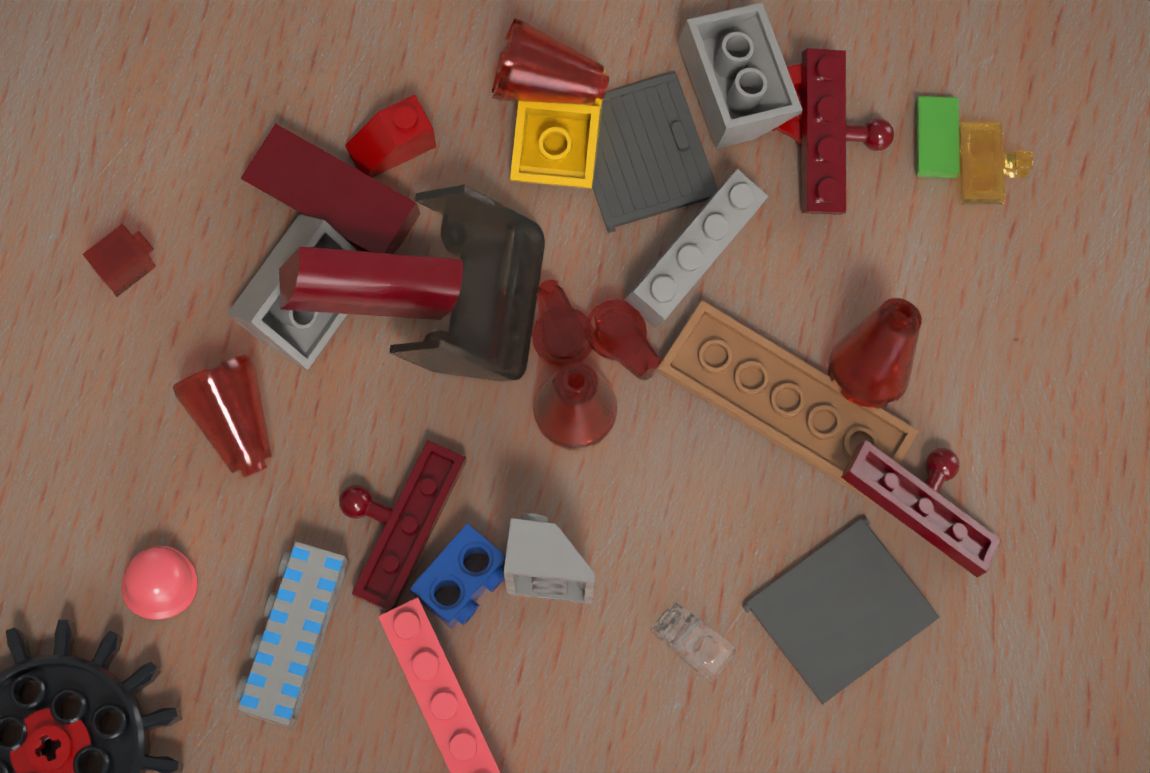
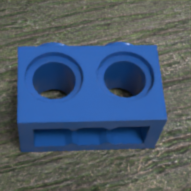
M467 523L411 586L412 596L414 598L418 597L421 604L449 628L452 629L457 622L464 625L478 610L480 605L475 601L486 589L493 592L505 579L504 565L506 555ZM475 553L485 555L489 559L487 568L478 573L467 570L465 562L470 555ZM444 586H454L459 589L460 597L453 605H441L436 600L438 591Z

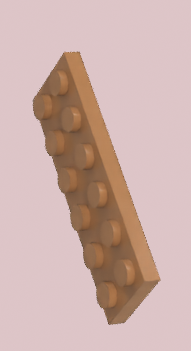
M703 300L657 370V373L872 504H875V502L841 478L856 447L867 440L900 464L919 432L917 429Z

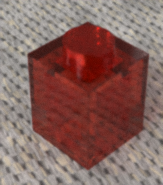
M123 223L82 254L116 297L156 267L149 256V253L154 250L140 231H136L132 235Z

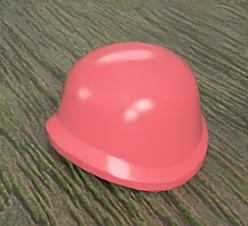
M155 546L139 552L130 561L122 579V597L127 607L136 615L151 620H163L180 614L191 605L197 593L198 578L193 564L183 553L169 546Z

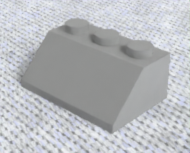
M763 2L686 20L678 44L716 149L755 140L801 114L803 110Z
M299 214L227 314L255 338L300 367L308 370L347 314L280 310L279 268L299 247L357 250L325 220Z
M525 513L521 515V519L511 518L504 565L507 594L592 604L596 574L557 524L548 523V517L539 514Z

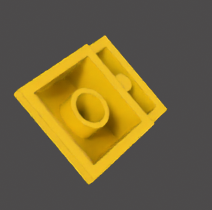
M524 62L520 99H518L510 181L592 189L606 79L605 70Z

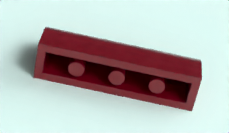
M276 123L240 178L305 216L325 220L342 237L368 252L393 254L405 240L420 215L418 206L413 200Z
M299 247L279 268L280 310L441 320L453 310L458 300L463 277V260Z

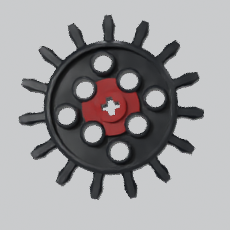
M58 620L54 633L55 647L53 655L32 658L28 640L23 633L15 627L6 630L7 646L12 653L15 665L0 673V767L3 773H85L83 763L88 755L99 752L104 759V766L100 773H146V771L182 773L183 763L169 756H149V731L156 728L169 727L183 719L181 711L177 708H162L144 715L135 695L144 687L153 683L162 672L155 663L149 662L139 667L127 680L121 681L117 676L108 671L112 660L120 650L123 637L112 631L106 634L100 642L94 658L88 661L72 656L75 631L74 624L69 620ZM29 681H37L40 688L38 697L29 704H23L20 699L22 686ZM76 695L80 700V710L73 718L64 719L60 712L61 704L65 698ZM117 710L122 718L121 726L112 734H104L101 729L103 716L109 711ZM17 722L21 727V737L16 744L6 746L2 741V732L8 724ZM51 741L61 744V747L55 750L57 757L55 759L46 756V753L52 749Z

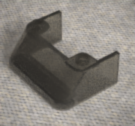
M466 184L416 193V202L443 215L441 225L442 242L450 253L463 260L461 290L451 313L449 332L442 330L432 331L421 342L390 345L389 353L434 373L501 382L519 380L526 372L545 249L542 229L536 222Z

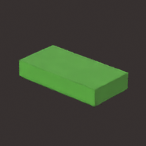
M918 96L916 100V177L957 178L960 173L959 98Z

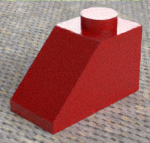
M412 95L377 112L345 147L356 169L373 178L436 148L434 129L416 95Z

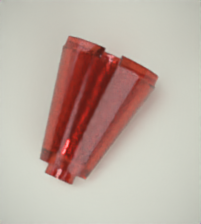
M512 19L505 37L510 42L506 43L503 52L500 53L492 86L493 99L500 101L593 105L596 98H604L609 76L603 74L604 66L531 24L521 19Z
M901 298L889 299L835 344L827 361L828 375L832 382L834 379L842 388L840 393L847 400L862 407L878 409L886 407L888 403L895 400L897 402L904 395L909 386L922 324V317L917 307Z
M250 354L221 362V366L211 370L206 368L173 385L176 398L231 473L241 471L243 478L267 468L264 460L272 457L255 362H253Z
M570 362L548 376L539 386L534 398L533 412L541 434L551 443L568 450H578L579 448L600 443L609 434L617 416V400L610 384L594 369L582 362Z

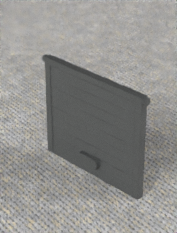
M676 72L604 93L592 188L608 233L615 232V227L709 200L718 189Z
M866 517L858 520L742 606L747 613L749 611L753 613L822 705L939 619V615L867 526L870 522Z

